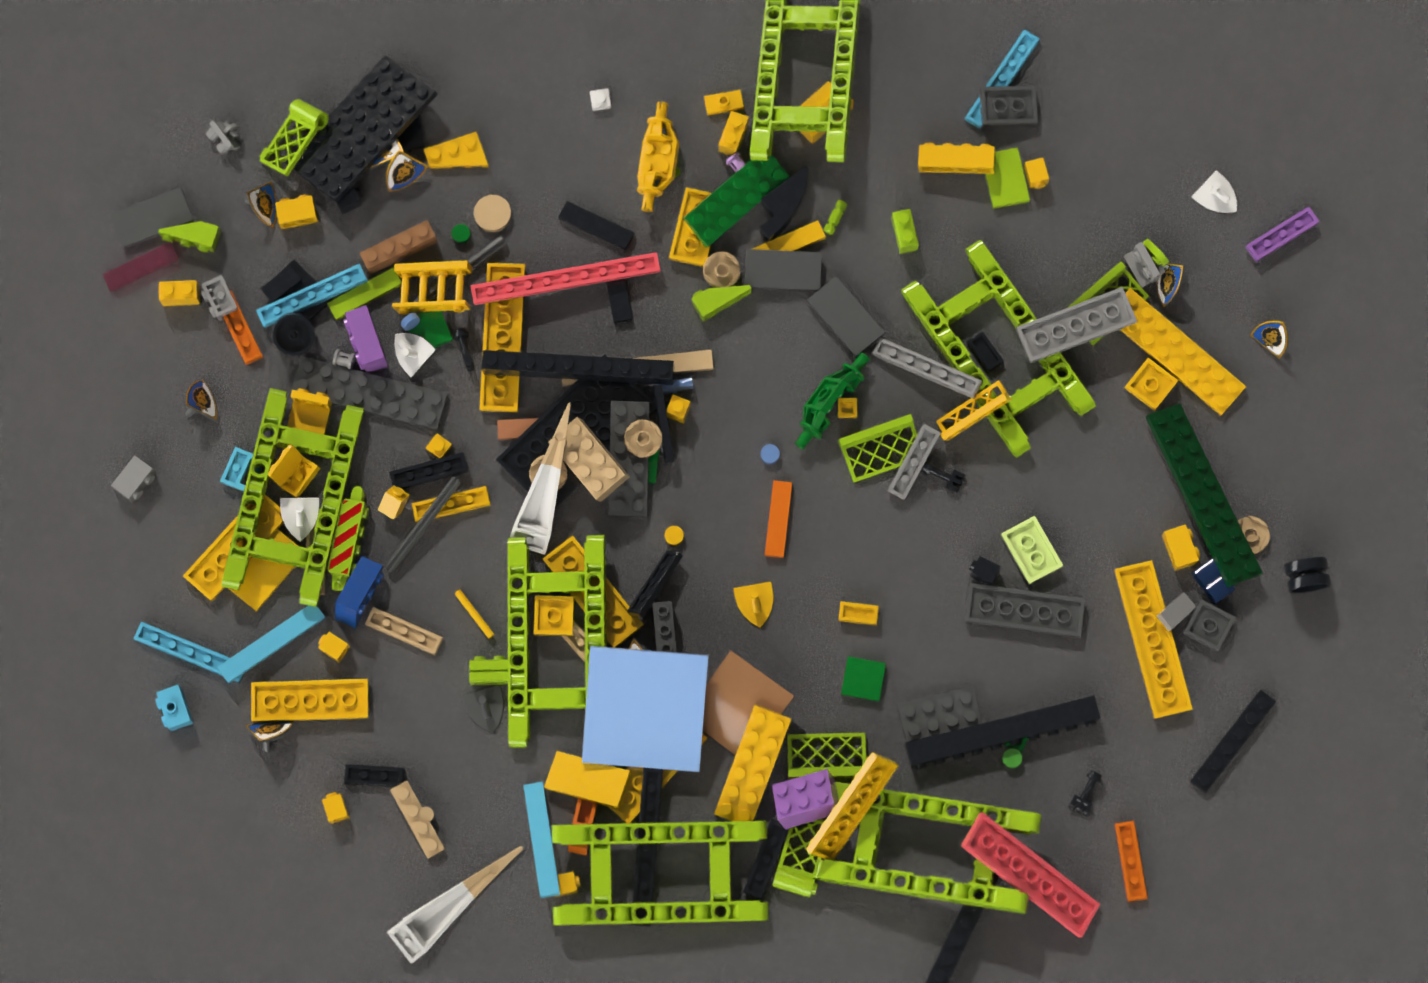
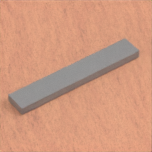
M881 337L872 352L874 357L972 399L975 398L982 385V380Z

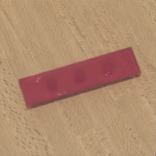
M168 242L102 275L109 290L113 292L179 260L172 243Z

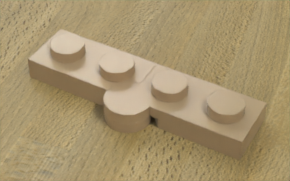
M408 781L392 788L390 791L427 859L445 850L430 822L434 818L433 810L429 807L422 808Z

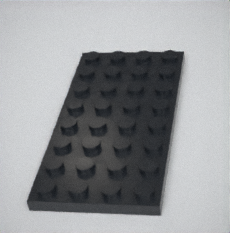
M385 55L329 115L326 127L317 131L293 168V171L338 203L438 94Z
M577 380L496 461L528 492L532 485L529 478L531 464L536 458L545 455L550 445L549 441L553 438L569 402L571 407L568 424L576 417L582 419L609 452L611 401L649 402V417L656 411L655 403L635 383ZM565 462L567 479L562 488L558 490L555 509L582 483Z

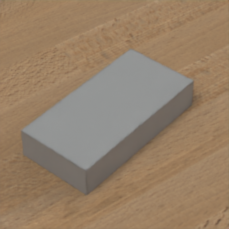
M1183 592L1157 615V618L1170 631L1196 606L1186 593Z

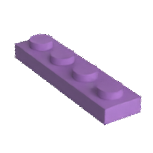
M1308 206L1247 244L1246 249L1255 262H1258L1316 226L1320 221Z

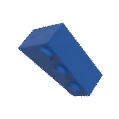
M363 556L361 557L335 602V620L356 629L369 600L374 596L377 584H380L383 580V565Z

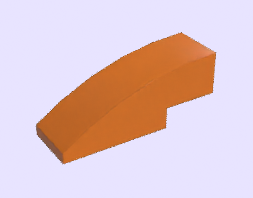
M578 798L572 824H594L598 803ZM590 844L568 845V852L587 856Z

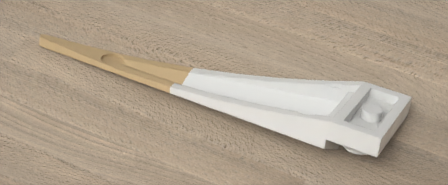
M570 402L567 404L519 511L510 538L526 537L529 550L544 555L552 532L571 407Z
M519 846L402 918L401 922L387 932L411 964L432 947L476 896L523 850L522 846Z

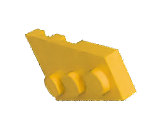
M477 132L423 149L430 168L489 167Z

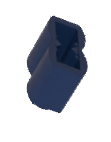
M1213 558L1191 573L1214 604L1235 590L1234 586L1227 588Z

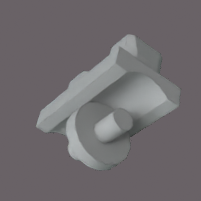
M215 120L209 123L211 128L206 132V135L212 141H216L220 137L222 141L216 148L221 154L225 155L231 150L237 151L240 148L234 140L238 137L236 133L238 126L236 123L229 124L226 121L222 124L221 122L216 123Z

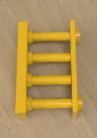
M467 260L395 264L394 271L402 278L401 303H392V307L401 315H408L409 312H464V310H470L471 306L466 300H463L464 276L472 274L473 267ZM448 275H455V300L445 301L446 277ZM430 276H437V301L426 302L428 278ZM411 277H420L419 302H408L409 279Z

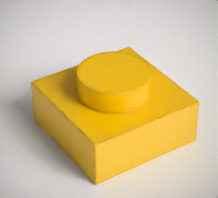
M838 398V418H857V398Z
M436 433L426 446V450L439 459L443 458L453 445Z

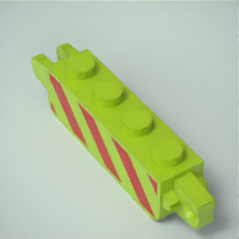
M361 486L353 488L350 499L341 501L327 566L328 571L332 575V590L341 592L357 565L355 563L356 556H359L361 552L359 541L360 538L364 537L365 527L363 522L364 519L368 518L369 508H367L364 502L365 493Z

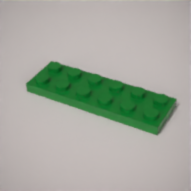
M772 153L768 161L750 159L685 215L683 219L705 247H709L761 201V198L784 182L789 175Z

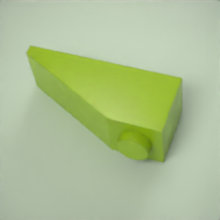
M750 285L707 288L704 291L699 290L695 292L691 298V303L704 322L750 295L752 288Z

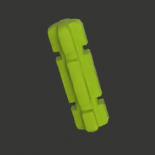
M843 200L837 201L836 209H833L827 221L828 224L823 229L826 234H834L835 226H838L844 214L842 211H845L847 208V203Z

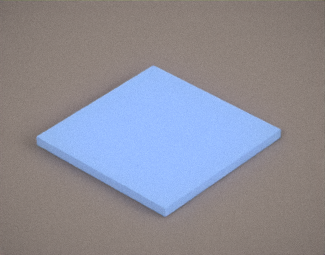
M590 646L582 763L699 772L708 655Z

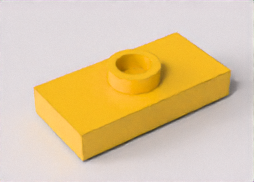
M741 90L704 96L707 116L744 109Z
M840 601L838 621L877 626L879 606Z

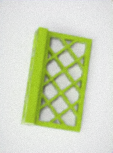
M1121 261L1068 307L1095 298L1100 294L1102 295L1107 288L1115 290L1121 288L1122 286H1118V278L1122 275L1128 279V287H1123L1124 290L1131 288L1134 291H1138L1144 300L1149 295L1125 269L1126 266ZM1101 336L1089 342L1093 346L1104 336Z
M909 414L838 439V444L841 447L853 483L900 467L910 445H912L913 438L915 440L917 436L912 415ZM908 427L911 428L913 434L910 441L900 437L902 430ZM890 434L896 437L892 447L881 443L885 435ZM898 439L908 443L904 453L894 449ZM868 441L878 444L874 454L864 449ZM880 445L890 449L886 459L876 455ZM855 447L860 450L856 460L848 456L846 449ZM862 451L872 456L868 466L858 461ZM892 451L902 455L900 462L897 464L888 461ZM874 457L884 461L880 470L870 467ZM856 464H859L867 469L863 476L856 478L853 470Z
M865 733L787 734L788 780L828 769L835 778V782H852L866 761ZM853 738H861L862 745L857 750L849 744ZM814 739H819L824 743L818 750L810 745ZM833 739H839L843 742L838 750L829 744ZM791 740H801L804 745L797 751L792 747ZM826 746L834 752L828 760L820 754ZM845 746L854 752L848 759L839 753ZM806 747L814 752L808 760L800 754ZM836 755L844 761L840 767H834L830 763ZM857 755L862 760V766H853L849 761ZM797 756L805 762L800 768H792V761ZM818 756L825 763L821 767H814L810 762Z

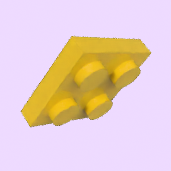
M1147 358L1124 388L1155 411L1179 380L1150 358Z
M535 595L534 635L573 636L574 596Z

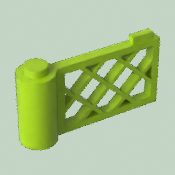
M296 99L290 104L289 116L268 148L265 147L259 156L261 163L287 177L317 131L325 128L329 120L327 113L300 99ZM293 121L296 122V129L289 131L291 123ZM309 129L308 135L302 138L301 132ZM297 133L298 140L290 142V136ZM286 137V144L279 146V141ZM299 145L297 152L292 153L291 147ZM287 149L288 155L280 158L279 151ZM275 153L276 160L268 162L267 160L270 155ZM288 160L289 164L287 165L285 170H283L281 168V162Z
M825 820L812 821L813 824L811 825L808 822V827L800 831L797 830L796 826L789 828L772 887L806 897H811V894L815 895L818 883H815V879H813L814 872H806L802 864L811 860L815 866L814 858L817 856L811 855L806 850L810 841L805 843L800 834L810 829L815 837L816 834L812 827L818 824L822 825ZM798 835L803 845L793 850L789 842L790 839ZM805 848L809 857L800 862L795 852ZM791 854L797 862L792 867L783 865L785 857Z

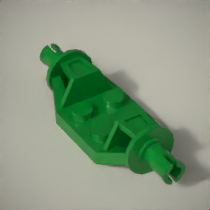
M860 352L852 365L843 363L842 370L824 377L803 406V421L799 423L803 432L794 442L798 448L804 450L813 437L817 439L822 438L821 434L831 423L825 415L833 409L835 401L845 391L853 393L860 381H864L865 377L861 371L867 362L870 361L867 355Z

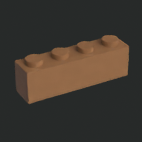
M428 220L359 254L369 274L372 275L438 242Z

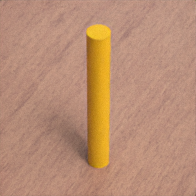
M461 589L457 590L454 593L487 638H492L495 635Z

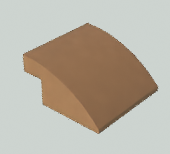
M730 651L706 685L702 731L736 755L754 705L756 704L783 715L784 711L793 701L794 695Z

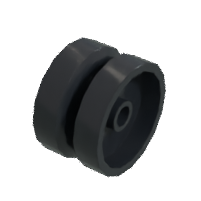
M297 312L286 313L279 317L274 325L273 340L281 352L291 356L302 355L313 345L315 338L314 326L308 317ZM292 331L297 332L296 338H292V335H290Z
M1325 557L1305 558L1284 565L1286 576L1292 578L1287 582L1289 593L1313 592L1332 585L1330 575L1323 573L1328 569V562Z

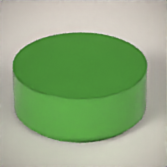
M1014 748L1006 750L1002 756L1003 764L1010 769L1017 768L1022 762L1020 751Z

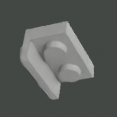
M1142 242L1135 245L1132 252L1124 255L1125 262L1142 288L1158 281L1160 273Z
M222 275L201 284L203 287L201 294L205 302H210L211 307H209L213 318L217 317L219 321H222L223 316L238 310Z

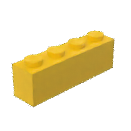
M924 143V145H919V172L994 174L995 146L990 144L973 146L968 143H964L961 146L952 143H944L943 145Z

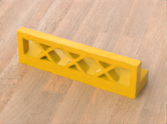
M998 380L978 393L974 399H969L936 421L942 431L940 435L944 441L951 440L1012 400L1001 381ZM999 387L1002 394L995 399L991 398L992 390ZM979 398L987 399L984 406L979 409L975 408L976 400ZM962 409L971 410L970 415L964 419H959ZM948 418L955 420L954 425L948 429L942 423Z

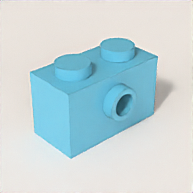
M180 685L156 692L158 698L155 701L158 709H162L164 716L161 719L165 728L168 727L169 730L174 731L194 724Z

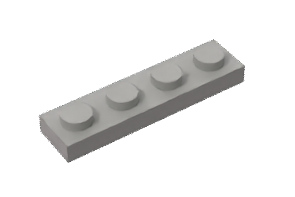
M926 424L922 425L887 490L888 492L905 500L941 432Z

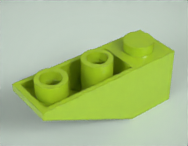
M202 221L158 230L164 241L173 243V241L180 242V245L187 248L194 246L199 251L205 253L209 251L215 252L222 233L219 226Z

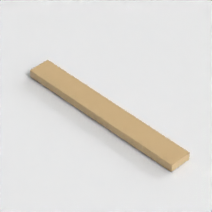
M712 350L633 358L674 361V374L714 369ZM562 379V385H573L577 380Z

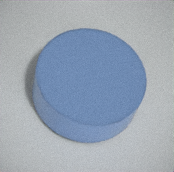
M416 313L408 314L402 319L401 326L405 331H409L418 325L420 318Z
M767 444L761 449V459L764 463L774 464L778 461L780 452L775 445Z

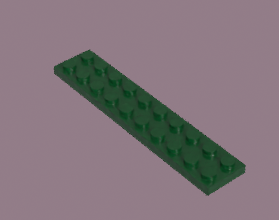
M1181 404L1148 414L1145 418L1227 588L1261 576L1263 572Z

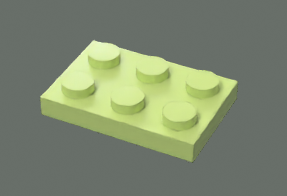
M1035 516L1001 533V537L1029 585L1063 567L1061 560Z

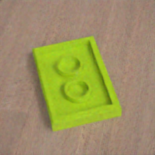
M1018 147L995 152L994 174H985L992 208L996 209L1030 202Z

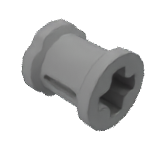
M337 349L333 356L332 365L345 366L349 370L353 369L356 359L355 353L347 354Z

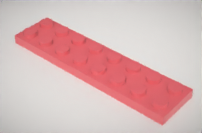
M979 813L961 847L1015 889L1020 890L1021 893L1028 894L1029 900L1077 937H1083L1100 903L986 814Z

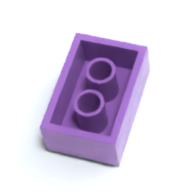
M367 306L345 312L347 319L343 321L349 336L352 335L349 338L355 353L358 352L355 356L361 370L365 369L366 373L370 374L389 367Z
M828 769L772 785L777 818L785 829L828 817L833 807L839 801L835 778Z

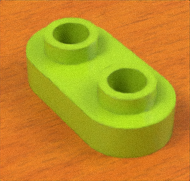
M1148 238L1142 242L1157 266L1162 265L1164 267L1169 263V260L1162 251Z

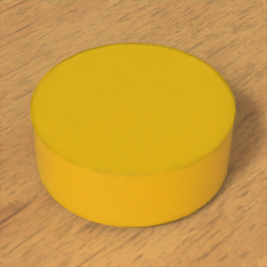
M670 526L665 531V540L669 545L677 546L682 543L684 533L680 527Z

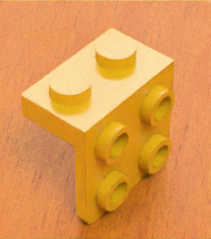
M298 388V391L292 390L290 397L293 400L287 427L325 435L332 406L331 399L327 397V394L321 392L311 394L308 390Z
M289 445L282 451L277 462L271 466L268 476L281 489L295 498H299L318 473L320 467L306 459L294 446Z

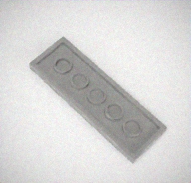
M1121 287L1018 326L1016 331L1031 364L1136 324L1137 319L1124 289Z

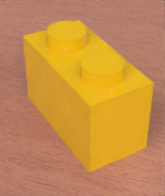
M731 111L718 144L719 152L730 156L739 152L749 125L748 116Z
M300 195L298 198L291 200L284 198L275 203L281 230L318 222L312 195Z
M197 280L159 282V301L163 306L201 305V286Z
M1186 524L1163 532L1162 538L1174 571L1197 564L1200 553L1198 548L1193 545V534L1191 529H1187Z

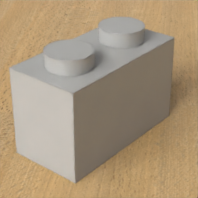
M134 455L111 486L133 503L134 500H138L141 497L144 487L153 482L156 472Z

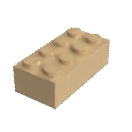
M576 417L568 424L563 461L592 496L602 502L630 476L582 419Z

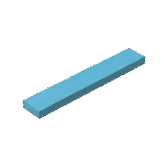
M1024 29L986 87L1010 86L1039 43L1040 38ZM980 96L964 119L978 129H981L983 126L981 123Z
M359 263L259 308L256 312L263 327L266 328L275 324L279 317L286 313L302 312L368 282Z
M308 605L217 668L229 684L324 620L325 616L318 606Z
M142 621L133 638L135 641L221 676L223 675L217 667L230 659V657ZM241 675L234 681L240 683L243 675Z
M543 782L526 784L523 786L540 898L560 895Z

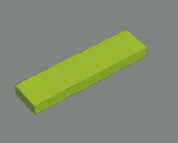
M391 268L328 302L327 305L337 321L346 316L345 312L369 304L402 286V282L395 273L394 268Z

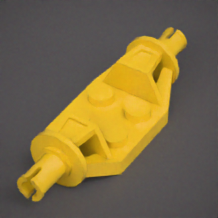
M657 102L655 117L647 119L649 125L642 143L637 192L644 195L641 210L645 212H653L655 197L662 196L663 191L675 179L680 143L672 127L673 122L666 119L669 106L666 102ZM663 129H666L667 135L663 134ZM655 180H660V182H659V184L657 185V187H655V186H654Z

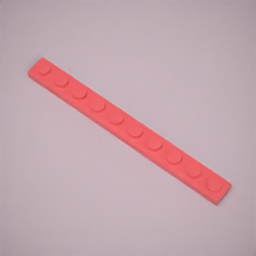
M657 252L470 286L474 305L659 273L660 266Z

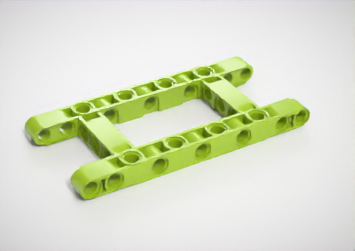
M766 0L750 145L751 160H769V156L772 153L774 131L827 132L825 144L827 162H845L861 0H840L839 7L787 6V0ZM786 29H800L801 31L805 29H819V31H823V29L836 30L829 107L775 106L779 87L778 70L779 66H781L783 49L782 33Z
M978 240L967 247L965 251L969 257V262L981 280L939 307L936 306L922 284L919 285L916 280L901 289V293L951 367L982 380V386L978 391L980 393L991 386V383L980 367L977 368L970 358L971 354L959 337L954 335L949 326L992 298L996 299L1015 328L1037 320V318L985 244ZM999 279L1002 282V284L995 285L993 283V280ZM1019 309L1023 312V315L1017 316L1014 311ZM936 319L939 321V324L932 325L929 321ZM958 350L961 354L953 356L951 351ZM1060 352L1038 360L1046 374L1037 380L1033 379L1029 385L1021 390L1017 389L1015 394L1010 396L1012 400L996 410L1003 413L1002 418H996L993 414L994 412L986 416L1015 458L1030 450L1031 446L1027 440L1029 438L1014 417L1059 389L1073 411H1076L1080 416L1096 407L1094 400ZM1064 371L1066 377H1059L1057 372ZM992 390L991 398L995 399L997 395ZM979 398L976 400V403L981 408L986 404L987 399Z
M270 388L221 587L239 590L244 582L249 558H259L305 568L299 592V603L317 607L364 408L347 405L345 411L343 410L337 437L283 426L288 403L286 402L287 391ZM267 431L274 432V435L270 438L264 436ZM292 445L300 453L332 459L331 469L328 472L323 492L322 506L319 509L314 529L313 543L308 548L296 546L291 542L289 544L277 542L272 538L270 540L259 538L255 535L269 481L268 473L273 465L276 448L285 449ZM342 447H346L349 449V452L341 454L339 450ZM258 467L265 468V472L262 474L256 473L255 470ZM334 483L341 486L338 490H332L330 487ZM254 503L256 508L254 510H247L246 506ZM324 520L332 522L329 527H324L321 523ZM239 540L247 541V545L244 547H239L237 543ZM316 556L323 558V561L319 564L314 563L312 560Z
M587 535L586 543H584V572L529 573V547H527L526 537L508 538V743L510 748L528 747V739H530V710L586 709L590 646L607 647L605 535ZM593 578H600L598 586H591ZM517 580H522V587L515 589L514 583ZM577 591L584 592L585 688L529 689L530 650L528 649V635H530V612L528 611V597H530L531 593L541 592L551 594L550 592H565L566 594ZM594 616L600 617V622L597 625L591 624V619ZM522 618V626L515 627V620ZM519 656L523 657V663L520 666H516L514 663L515 659ZM518 695H522L524 698L523 702L516 705L515 698Z
M835 782L838 800L841 799L844 791L850 784ZM883 789L878 795L881 797L880 801L872 804L860 822L854 862L847 863L824 859V861L817 860L813 879L818 881L1025 914L1029 895L1021 893L1020 890L992 886L994 872L977 858L974 861L973 880L968 882V884L954 882L953 879L942 877H923L910 872L875 869L884 813L972 826L979 813H984L987 816L996 814L998 817L995 822L1007 832L1031 835V833L1039 834L1042 815L1027 811ZM912 802L919 803L917 809L912 810L909 808ZM951 808L958 809V813L954 816L949 815L948 811ZM861 872L867 873V877L863 881L857 879L858 874ZM898 879H905L906 884L904 886H896ZM938 885H944L945 891L936 893L935 888ZM978 891L985 893L984 897L980 900L974 898L975 893Z
M767 821L552 825V843H561V845L591 844V904H562V906H554L553 925L769 920L768 902H760L759 900L730 901L729 842L767 839ZM717 826H721L724 829V834L721 837H716L713 833L714 828ZM599 828L606 831V836L602 840L595 837V831ZM637 828H643L646 832L642 839H637L634 835V831ZM675 828H684L685 835L682 838H676L674 835ZM709 842L710 901L611 903V844ZM718 906H724L726 909L725 914L721 917L715 914V909ZM640 907L647 910V915L644 918H638L635 914L636 910ZM678 907L686 909L684 917L676 916L675 910ZM600 908H604L607 911V916L604 919H599L596 916V911Z

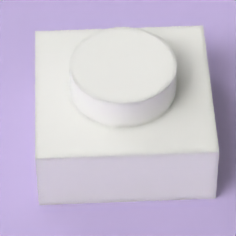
M608 88L590 91L593 111L611 108Z

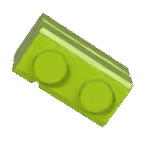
M905 209L893 212L891 220L899 254L917 251L919 243L916 237L911 210Z
M475 656L474 660H469L470 685H508V659H505V656H493V659H486L485 656Z

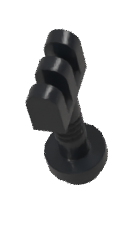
M465 328L455 330L454 339L459 341L466 369L471 372L474 370V365L466 340L469 337V332Z
M925 462L921 471L925 476L929 474L937 476L948 482L945 488L956 493L959 492L960 489L953 486V484L961 486L963 482L956 478L964 479L965 474L953 470L950 475L933 467V462Z
M1093 770L1087 774V777L1090 779L1081 796L1074 795L1069 804V807L1073 808L1075 802H1078L1079 804L1076 808L1078 812L1082 806H1085L1084 815H1087L1092 806V803L1087 801L1096 782L1101 783L1102 775Z

